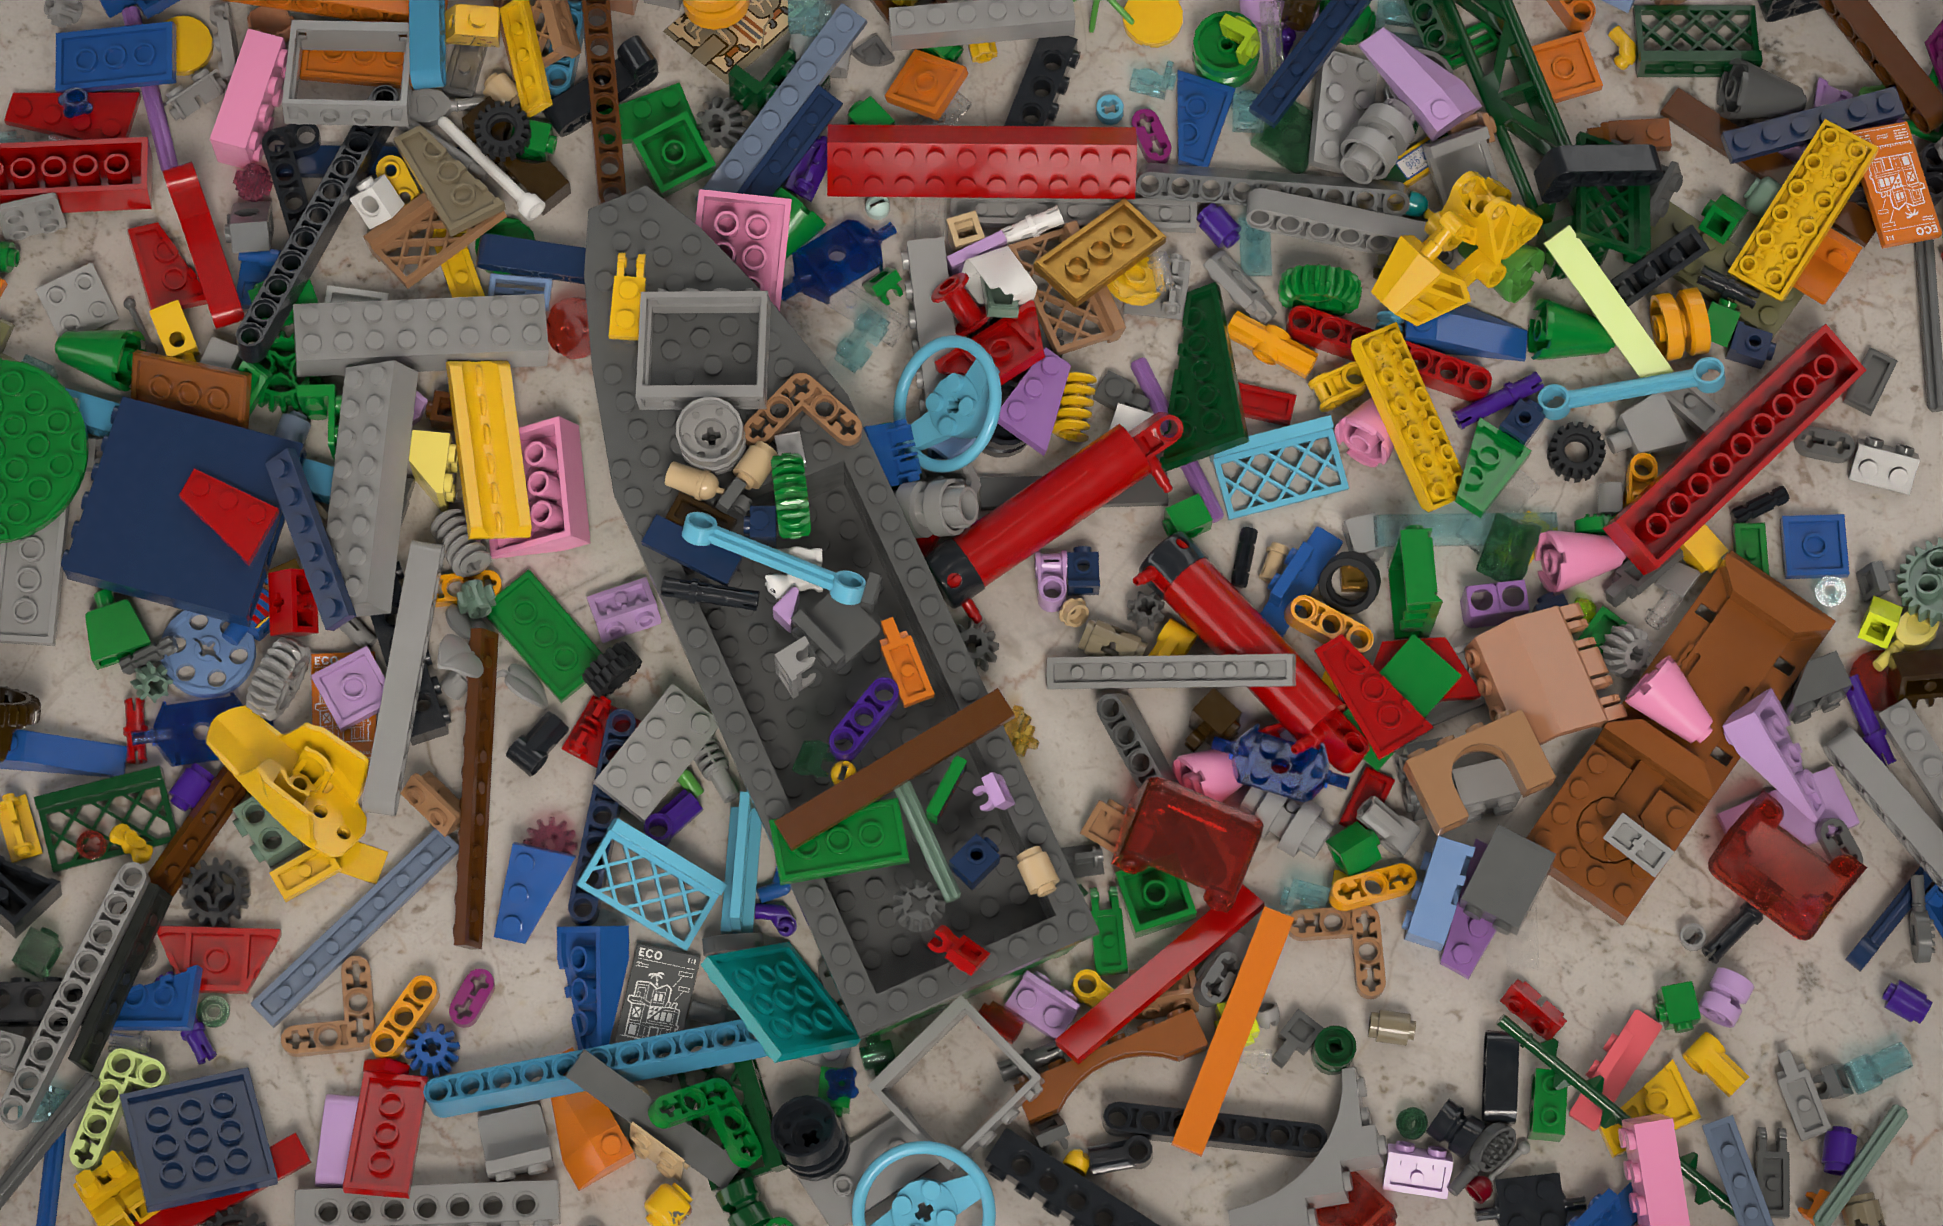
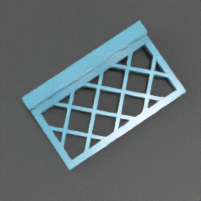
M1331 415L1249 436V442L1209 456L1210 461L1213 462L1228 521L1349 489L1333 431L1334 424ZM1327 438L1331 451L1324 460L1309 450L1316 440ZM1310 442L1307 448L1300 446V444ZM1294 447L1303 453L1296 467L1280 459L1285 448ZM1280 450L1277 456H1274L1273 454L1269 453ZM1263 454L1273 460L1266 475L1250 467L1255 456ZM1306 456L1323 464L1315 478L1299 470ZM1331 456L1333 457L1335 465L1329 462ZM1250 458L1247 464L1240 461L1242 459ZM1233 462L1244 468L1236 483L1224 477L1221 465ZM1276 463L1292 471L1285 486L1269 478ZM1325 467L1337 472L1340 485L1328 487L1318 481ZM1246 471L1262 479L1255 494L1239 485ZM1296 474L1312 483L1305 494L1298 495L1288 489ZM1266 482L1282 491L1274 502L1269 503L1258 496ZM1226 484L1233 487L1230 493L1228 492ZM1315 485L1321 488L1320 490L1312 491ZM1237 489L1252 498L1246 509L1234 512L1231 497ZM1285 493L1292 496L1289 498L1282 499ZM1255 501H1257V502H1259V503L1262 504V505H1258V506L1252 507V505H1253V503H1254Z
M740 791L739 807H731L725 871V883L728 885L723 895L721 934L753 933L762 822L756 809L751 808V798L748 792Z
M614 818L576 886L687 951L719 895H722L728 884L619 818ZM611 839L623 846L626 859L608 863L605 849ZM629 850L638 854V856L630 857ZM602 856L604 864L596 866ZM644 858L650 862L653 875L636 879L631 861ZM627 862L631 881L614 885L609 867ZM656 866L659 867V868H661L662 870H664V871H666V872H663V873H659V874H658V873H657ZM605 868L608 887L595 889L586 883L592 871ZM667 875L676 877L680 892L663 896L659 877ZM654 879L658 897L641 901L637 883ZM683 882L691 886L692 889L685 890ZM632 885L637 903L624 906L618 902L615 889ZM610 890L612 898L602 892ZM699 891L709 897L703 909L690 912L686 894ZM681 895L686 914L668 918L664 900ZM660 901L664 919L655 922L645 919L642 905ZM638 907L639 914L630 910V908ZM698 915L697 919L693 924L691 916ZM687 917L690 931L684 941L672 934L670 922ZM665 923L667 931L657 925Z

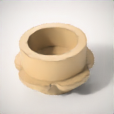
M1079 597L1066 600L1059 611L1060 621L1071 627L1083 625L1089 616L1086 602Z

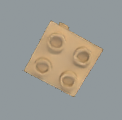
M631 1123L628 1142L634 1154L641 1159L649 1158L657 1164L656 1168L662 1175L669 1179L674 1177L680 1182L683 1169L687 1170L690 1166L685 1163L683 1158L636 1123Z

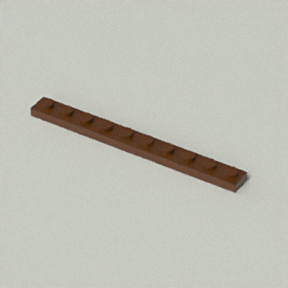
M471 628L468 643L471 651L475 652V655L481 660L484 671L479 678L466 676L468 689L467 702L465 704L466 726L463 736L464 763L461 769L463 782L462 797L460 798V829L458 831L459 856L456 864L457 892L454 897L456 905L455 924L453 926L454 946L471 950L482 949L499 639V633L484 628Z

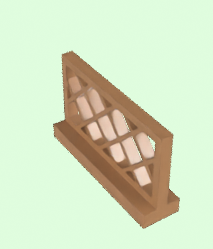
M493 0L494 7L501 8L512 0ZM536 0L534 6L530 5L531 9H533L532 14L535 26L540 13H543L545 18L542 31L536 30L537 34L540 35L538 41L541 54L547 39L551 40L553 52L545 57L542 56L544 68H547L564 56L574 58L582 53L568 0ZM501 19L500 30H501L503 42H504V45H505V49H506V53H507L509 65H510V68H511L513 80H514V82H515L514 73H513V69H512V64H511V60H510V55H509L508 46H507L506 37H505L504 28H503L502 19Z
M423 192L401 208L393 218L376 226L365 234L363 238L378 262L381 261L409 289L507 216L505 211H502L468 228L467 233L461 237H451L447 231L445 238H432L434 229L446 228L441 220L436 221L439 217ZM427 229L425 238L412 239L422 230ZM430 246H443L442 251L437 255H428ZM402 247L400 256L387 257L396 249ZM422 247L421 255L408 256L409 248ZM418 264V268L408 276L403 273L405 265Z
M1077 220L1065 223L1062 229L1010 244L1008 247L1024 269L1030 272L1031 278L1033 274L1043 278L1033 269L1034 264L1031 265L1021 260L1018 251L1026 249L1037 254L1035 259L1037 261L1041 256L1048 253V251L1044 250L1047 242L1058 239L1059 243H1062L1079 231L1080 227ZM1050 284L1046 292L1037 289L1034 303L1038 320L1053 352L1058 356L1103 341H1107V343L1117 341L1126 329V325L1107 286L1086 300L1088 304L1085 310L1079 307L1074 308L1067 300L1063 301L1050 295L1049 292L1052 287ZM1046 301L1062 308L1058 319L1046 314L1043 308ZM1066 310L1082 317L1078 328L1061 321ZM1085 319L1096 323L1101 333L1092 335L1081 330ZM1058 328L1075 335L1071 343L1060 345L1056 336Z

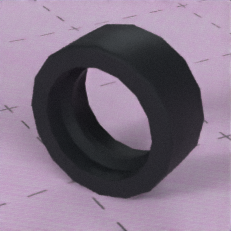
M1355 551L1341 552L1333 556L1321 572L1318 582L1320 595L1326 605L1340 613L1358 614L1367 609L1378 595L1381 585L1380 571L1374 561L1365 554ZM1349 565L1358 568L1365 574L1368 580V588L1362 597L1357 600L1342 598L1335 592L1331 580L1338 568Z

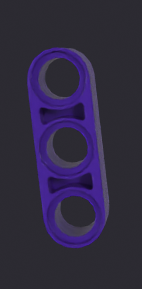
M888 677L876 679L832 731L829 737V751L835 761L851 762L896 709L899 702V689L894 680ZM881 690H888L893 694V697L888 701H880L875 695ZM862 714L869 715L873 719L872 723L867 726H861L855 720ZM841 739H847L853 745L849 750L841 751L835 747V744Z

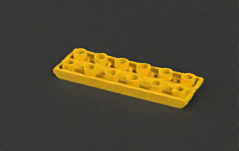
M1824 119L1728 270V274L1783 302L1875 159L1879 147Z
M1397 322L1352 340L1351 351L1421 508L1431 512L1455 501L1463 470Z
M447 361L446 370L468 540L530 538L532 525L510 364L508 361Z

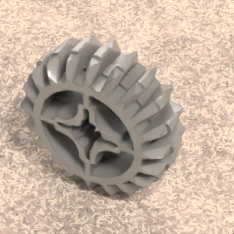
M282 636L274 642L272 647L267 650L266 655L262 658L252 677V682L248 687L249 692L246 695V707L263 719L271 721L279 718L285 709L289 707L297 691L300 689L302 681L305 679L304 676L308 670L311 656L309 648L303 645L301 641L287 636Z

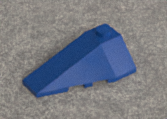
M1466 304L1419 326L1404 320V340L1443 354L1523 362L1526 360L1527 330Z
M629 925L557 927V960L559 969H565L568 986L564 990L566 998L572 999L575 1013L571 1020L578 1050L609 1045L629 961Z

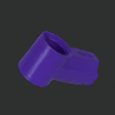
M684 789L659 812L650 815L645 820L643 834L666 847L679 831L703 811V808L698 800ZM659 825L664 827L667 832L663 836L656 837L649 830Z

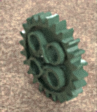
M1938 537V545L1933 546L1927 540L1925 550L1917 546L1914 547L1915 556L1907 554L1906 564H1900V574H1897L1898 596H1901L1902 606H1908L1909 615L1918 613L1919 622L1929 618L1930 627H1933L1937 621L1942 622L1943 627V539Z

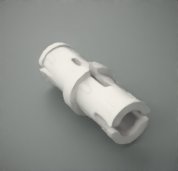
M1056 205L1036 215H1026V219L1000 230H1002L1006 237L1008 246L1031 237H1039L1040 233L1063 225L1065 222Z

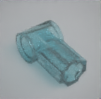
M1901 1042L1872 1055H1869V1053L1864 1054L1843 1065L1857 1095L1868 1092L1883 1084L1884 1080L1913 1067L1911 1055Z

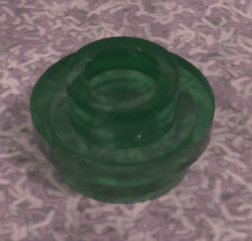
M211 995L205 997L199 1003L197 1015L205 1026L217 1028L225 1024L229 1019L230 1007L224 998ZM213 1007L220 1009V1013L216 1017L208 1015L209 1010Z
M1410 1107L1399 1113L1396 1119V1126L1404 1138L1416 1140L1425 1133L1428 1119L1423 1110Z

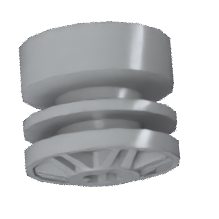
M703 397L692 401L681 411L676 421V437L687 464L702 470H711L714 475L731 471L746 451L745 432L738 411L729 402L716 397ZM715 435L716 445H709V436Z

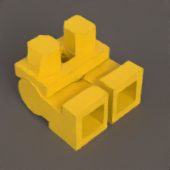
M114 1150L103 1156L102 1165L93 1171L84 1169L75 1176L76 1183L73 1184V1187L78 1192V1195L98 1226H135L128 1217L131 1213L141 1225L159 1212L147 1213L137 1169L123 1151L119 1153Z

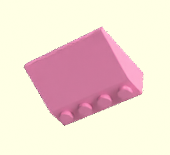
M699 189L695 224L726 253L761 291H768L770 301L780 312L792 199Z
M558 416L520 427L519 435L532 525L530 538L489 539L491 558L498 559L558 552L590 544L579 425Z

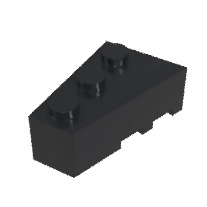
M0 855V925L16 939L62 896L61 882L54 878L49 879L33 872V869L24 865L21 867L7 861L5 857Z

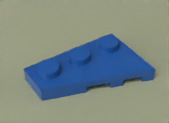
M1177 71L1179 165L1210 166L1236 88L1184 71Z
M514 842L512 844L494 937L526 944L577 855Z
M194 965L188 967L187 971L180 974H168L160 977L159 981L144 986L142 984L132 986L112 1030L193 1031L203 968Z

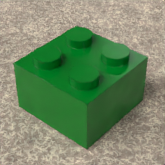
M687 111L632 139L634 152L657 194L663 199L715 172L716 163Z
M1176 852L1115 872V882L1135 939L1196 919L1197 912Z

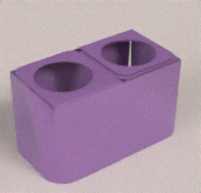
M1525 579L1465 586L1460 600L1463 622L1469 628L1497 626L1511 618L1528 614L1530 610ZM1521 588L1524 597L1522 604L1516 607L1505 604L1502 599L1504 589ZM1489 591L1493 596L1492 606L1484 611L1476 609L1471 603L1472 594Z

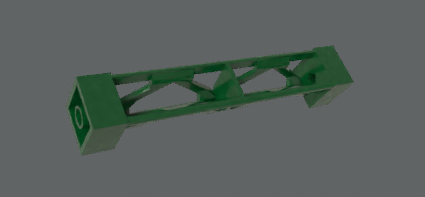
M1444 0L1460 35V49L1488 115L1492 116L1497 129L1495 134L1525 207L1532 209L1543 220V224L1537 233L1538 237L1535 247H1538L1545 253L1543 265L1547 280L1555 277L1558 280L1565 279L1567 276L1543 243L1567 225H1570L1576 233V187H1573L1567 196L1574 215L1552 222L1556 203H1543L1538 206L1508 131L1543 157L1554 147L1572 145L1513 0H1473L1487 9V12L1471 0ZM1456 4L1500 35L1493 70L1486 76ZM1510 59L1520 85L1498 93L1505 62ZM1528 103L1534 120L1514 106ZM1528 131H1530L1531 133H1533L1534 135H1536L1537 137H1539L1541 140H1538L1536 137H1534V136H1533L1532 134H1530ZM1588 193L1586 200L1595 210L1598 208V205L1590 193ZM1600 211V212L1597 213V214L1599 215V217L1603 220V222H1604V223L1606 224V226H1607V223H1606L1605 218H1604V216H1603V214H1602V211ZM1587 219L1586 230L1599 233L1593 222ZM1580 239L1597 264L1601 266L1609 249Z

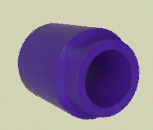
M1211 203L1196 218L1200 223L1199 227L1218 248L1225 246L1228 249L1241 238L1239 234L1241 226L1222 206L1218 207L1215 203Z
M193 763L190 768L186 767L168 792L173 797L170 802L184 812L188 808L193 810L215 777L200 765Z
M1899 980L1896 984L1890 982L1881 998L1886 1001L1884 1008L1910 1023L1915 1021L1919 1024L1924 1020L1933 1003L1927 999L1925 993L1902 980Z
M1833 1126L1832 1131L1825 1132L1821 1159L1825 1173L1842 1176L1855 1159L1858 1137L1851 1134L1852 1129Z

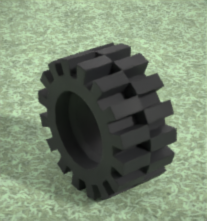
M500 101L494 102L495 107L491 108L490 104L486 105L485 112L480 110L478 120L475 119L474 132L479 148L481 147L482 153L485 156L489 154L492 160H495L497 156L500 158V162H506L505 157L510 156L512 161L516 159V153L522 155L525 153L524 147L528 148L530 145L531 129L529 119H527L525 111L521 112L520 106L517 104L511 107V102L505 101V106H501ZM499 122H508L513 125L515 131L510 139L499 141L492 137V127Z
M1573 422L1568 423L1565 428L1561 426L1557 433H1554L1547 449L1549 450L1547 460H1550L1549 466L1551 470L1555 468V474L1558 477L1561 474L1564 475V480L1568 482L1570 478H1574V483H1577L1582 478L1587 481L1592 475L1595 476L1606 455V450L1604 449L1606 445L1605 440H1600L1602 434L1599 431L1594 433L1592 431L1594 427L1590 424L1588 428L1583 427L1584 422H1578L1577 426H1574ZM1571 442H1580L1587 448L1588 458L1583 462H1573L1567 458L1565 447Z
M621 641L614 644L612 648L606 649V652L603 655L601 653L596 661H592L590 667L584 671L582 679L598 698L600 696L607 697L608 694L614 693L615 689L621 688L624 682H628L631 679L630 677L636 674L637 669L641 667L642 660L626 642Z

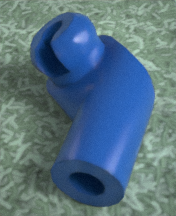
M777 866L772 883L756 888L761 903L785 896L791 890L790 884L780 885Z

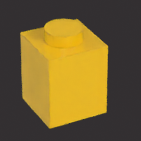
M1706 524L1680 547L1684 555L1682 559L1689 567L1696 569L1700 573L1708 571L1710 574L1719 568L1723 561L1721 557L1729 551Z

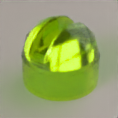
M1577 597L1574 603L1578 602L1585 615L1583 618H1586L1588 623L1591 622L1596 615V605L1592 600Z

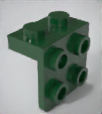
M791 48L788 49L761 82L738 65H735L728 73L729 96L734 99V105H743L742 111L747 110L757 117L796 65V52Z

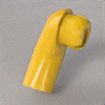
M1618 25L1609 32L1608 36L1619 47V55L1614 58L1615 65L1621 70H1626L1629 65H1633L1636 61V45Z

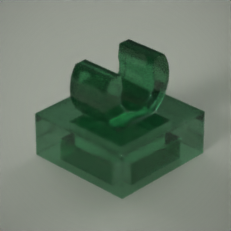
M821 740L804 741L791 770L801 776L828 777L829 773L822 770L821 764L823 760L834 762L836 758L831 753H827L829 745Z

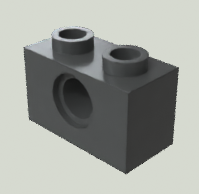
M271 201L234 203L232 213L227 214V224H225L226 243L232 244V252L270 251L274 233Z

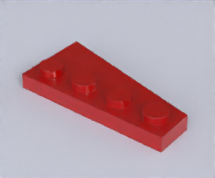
M1342 634L1314 650L1378 760L1385 758L1405 746V744H1409L1434 729L1415 707Z

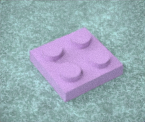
M368 646L310 675L341 732L379 713L385 677Z

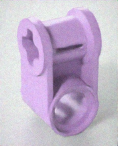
M1040 550L1035 552L1037 600L1039 606L1046 612L1059 611L1066 600L1067 550H1061V553L1041 554ZM1053 589L1058 591L1060 596L1052 599L1045 596L1044 592Z

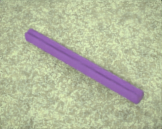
M130 6L122 10L125 26L143 24L140 10L136 6ZM159 86L140 87L161 171L176 167L178 162Z
M1142 357L1133 361L1131 369L1145 397L1150 399L1149 405L1153 413H1168L1169 403L1147 359ZM1169 419L1165 420L1160 426L1163 433L1168 431ZM1198 461L1181 466L1194 495L1200 494L1213 519L1212 523L1220 521L1224 513Z

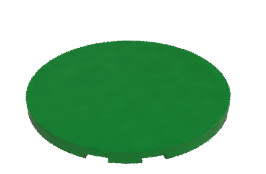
M0 358L1 544L20 540L35 534L52 523L64 512L80 488L86 472L89 454L88 433L84 418L75 400L65 387L50 374L36 366L25 362L2 360V358Z

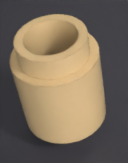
M504 72L500 74L494 73L489 76L484 82L485 89L483 94L486 97L490 96L495 102L500 101L501 106H505V101L511 102V107L517 104L522 112L516 83Z
M757 441L755 445L749 446L733 469V473L747 484L745 489H759L772 471L771 460L773 456L778 454L768 444Z
M1040 846L1029 848L1016 857L1019 862L1017 865L1018 870L1031 895L1038 894L1039 897H1043L1057 889L1055 885L1060 879L1047 852H1043Z

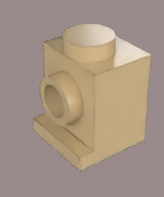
M976 210L946 219L948 240L953 253L985 238Z

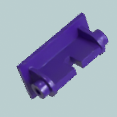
M821 136L820 139L815 141L791 173L784 187L812 202L827 171L826 136Z

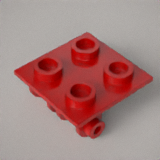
M593 695L561 749L597 768L607 719L618 708L611 705V700L604 696L598 698ZM635 718L638 727L642 721ZM620 720L615 724L614 729L618 732H625L630 728L631 723L626 720ZM619 750L612 751L607 759L611 761Z

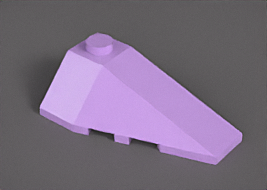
M1384 27L1359 44V48L1400 101L1410 108L1415 116V120L1432 142L1482 107L1462 80Z
M1770 688L1728 717L1722 726L1724 736L1727 742L1734 746L1737 753L1813 823L1820 818L1826 806L1812 773L1802 767L1800 753L1803 751L1799 743H1792L1786 729L1791 723L1775 693Z

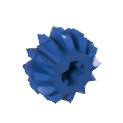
M426 1023V1032L423 1034L420 1029L415 1028L413 1032L418 1039L408 1038L406 1040V1044L413 1048L405 1052L406 1059H414L410 1064L411 1069L414 1071L421 1067V1076H427L430 1069H432L435 1078L440 1077L439 1068L443 1067L447 1073H450L452 1068L448 1061H459V1056L453 1052L460 1049V1044L455 1041L451 1042L455 1037V1033L451 1030L444 1034L445 1026L441 1023L435 1031H433L431 1023ZM435 1044L437 1049L441 1050H436L437 1055L430 1057L429 1053L425 1052V1050L429 1051L428 1046Z

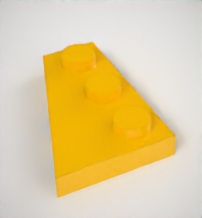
M1673 1059L1621 1107L1632 1118L1648 1114H1663L1673 1118L1675 1130L1701 1119V1115ZM1619 1123L1606 1129L1600 1126L1598 1129L1612 1158L1627 1152L1626 1147L1622 1148L1619 1141L1618 1129L1623 1128Z

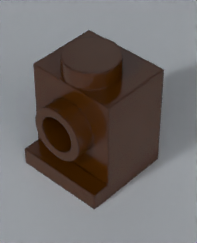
M435 390L433 400H428L426 418L430 419L432 428L454 430L453 417L444 416L448 411H452L450 393Z

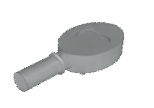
M420 89L412 92L409 118L417 121L423 127L438 125L440 117H449L451 112L472 110L485 99L484 96L449 99L439 90Z

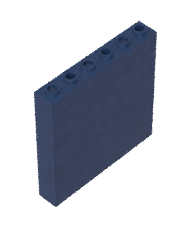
M122 396L120 405H115L111 414L110 422L113 425L110 434H105L101 443V452L103 454L100 463H95L91 473V481L93 483L90 492L86 491L83 495L81 502L82 516L80 521L76 520L72 527L71 538L73 542L70 550L66 549L62 557L61 567L67 579L250 627L285 523V517L265 463L286 448L296 449L303 468L307 456L304 444ZM194 468L279 509V515L250 566L180 499L179 494Z

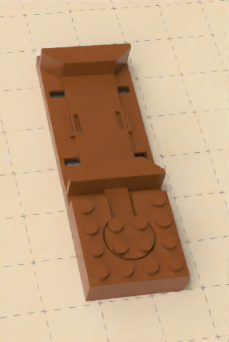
M1732 550L1727 553L1717 571L1641 676L1642 678L1646 673L1650 674L1653 670L1657 669L1655 665L1670 655L1712 718L1713 722L1710 727L1713 731L1701 743L1697 740L1689 743L1634 709L1624 700L1622 704L1628 718L1624 721L1606 723L1599 737L1591 745L1526 837V839L1556 853L1549 875L1623 926L1659 873L1656 877H1653L1603 839V837L1619 816L1624 813L1675 852L1741 758L1734 746L1727 742L1724 736L1723 724L1733 712L1772 688L1780 702L1836 621ZM1701 604L1717 614L1712 623H1709L1695 613ZM1779 657L1795 667L1790 677L1773 666ZM1715 747L1733 757L1727 766H1724L1710 756Z

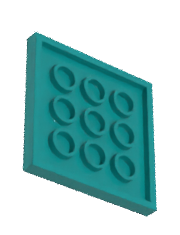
M790 942L710 955L700 964L708 974L710 981L718 987L727 999L728 1005L736 1011L745 1023L747 1030L755 1036L764 1048L765 1054L774 1063L855 1047L862 1040L859 1039L851 1021Z

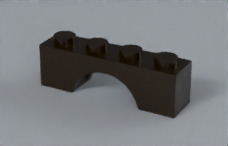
M490 96L461 118L464 129L462 132L475 144H477L474 132L475 119L478 120V113L480 110L485 112V106L490 104L491 108L495 107V101ZM508 122L496 123L491 129L492 137L499 141L507 140L512 129L511 124ZM497 156L495 160H492L525 193L536 194L545 202V208L541 213L543 216L571 194L569 181L550 161L531 164L518 159L511 161L510 156L505 157L506 162H500V158Z

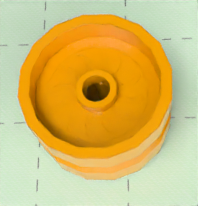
M683 0L685 14L692 23L701 28L716 30L728 28L738 23L747 13L750 1Z
M1691 287L1678 290L1676 298L1669 292L1652 295L1649 303L1652 334L1656 347L1666 361L1681 359L1685 350L1690 356L1709 353L1711 347L1709 317L1704 299L1698 288Z

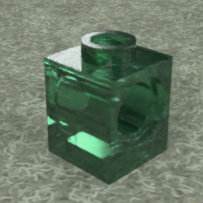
M30 927L12 962L17 968L43 980L44 977L49 976L64 949L61 942L57 940L59 935L45 927H42L40 931Z

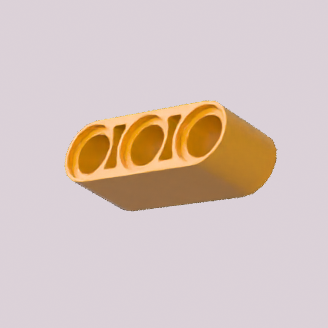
M1300 595L1294 598L1284 610V619L1289 626L1322 644L1342 634L1349 642L1351 635L1361 638L1362 648L1356 649L1362 655L1373 645V633L1368 627L1311 596ZM1295 605L1303 606L1306 609L1307 618L1303 619L1296 615ZM1323 620L1333 623L1335 626L1334 633H1328L1324 630Z
M426 975L414 977L373 1032L370 1038V1047L376 1058L387 1057L396 1060L406 1048V1040L414 1037L413 1030L415 1028L419 1029L439 1001L440 993L435 981L431 977ZM422 986L432 988L431 995L426 999L416 997V991ZM409 1012L413 1014V1020L410 1024L406 1026L397 1024V1018L401 1013ZM386 1038L392 1039L394 1046L390 1051L381 1052L378 1050V1044L381 1040Z

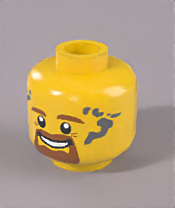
M675 1182L672 1185L661 1184L644 1202L645 1210L649 1213L645 1219L651 1226H680L692 1213L690 1203L693 1199Z

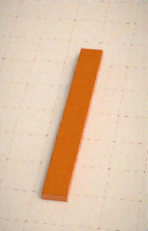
M1264 906L1175 1133L1172 1146L1202 1157L1293 924L1294 917Z

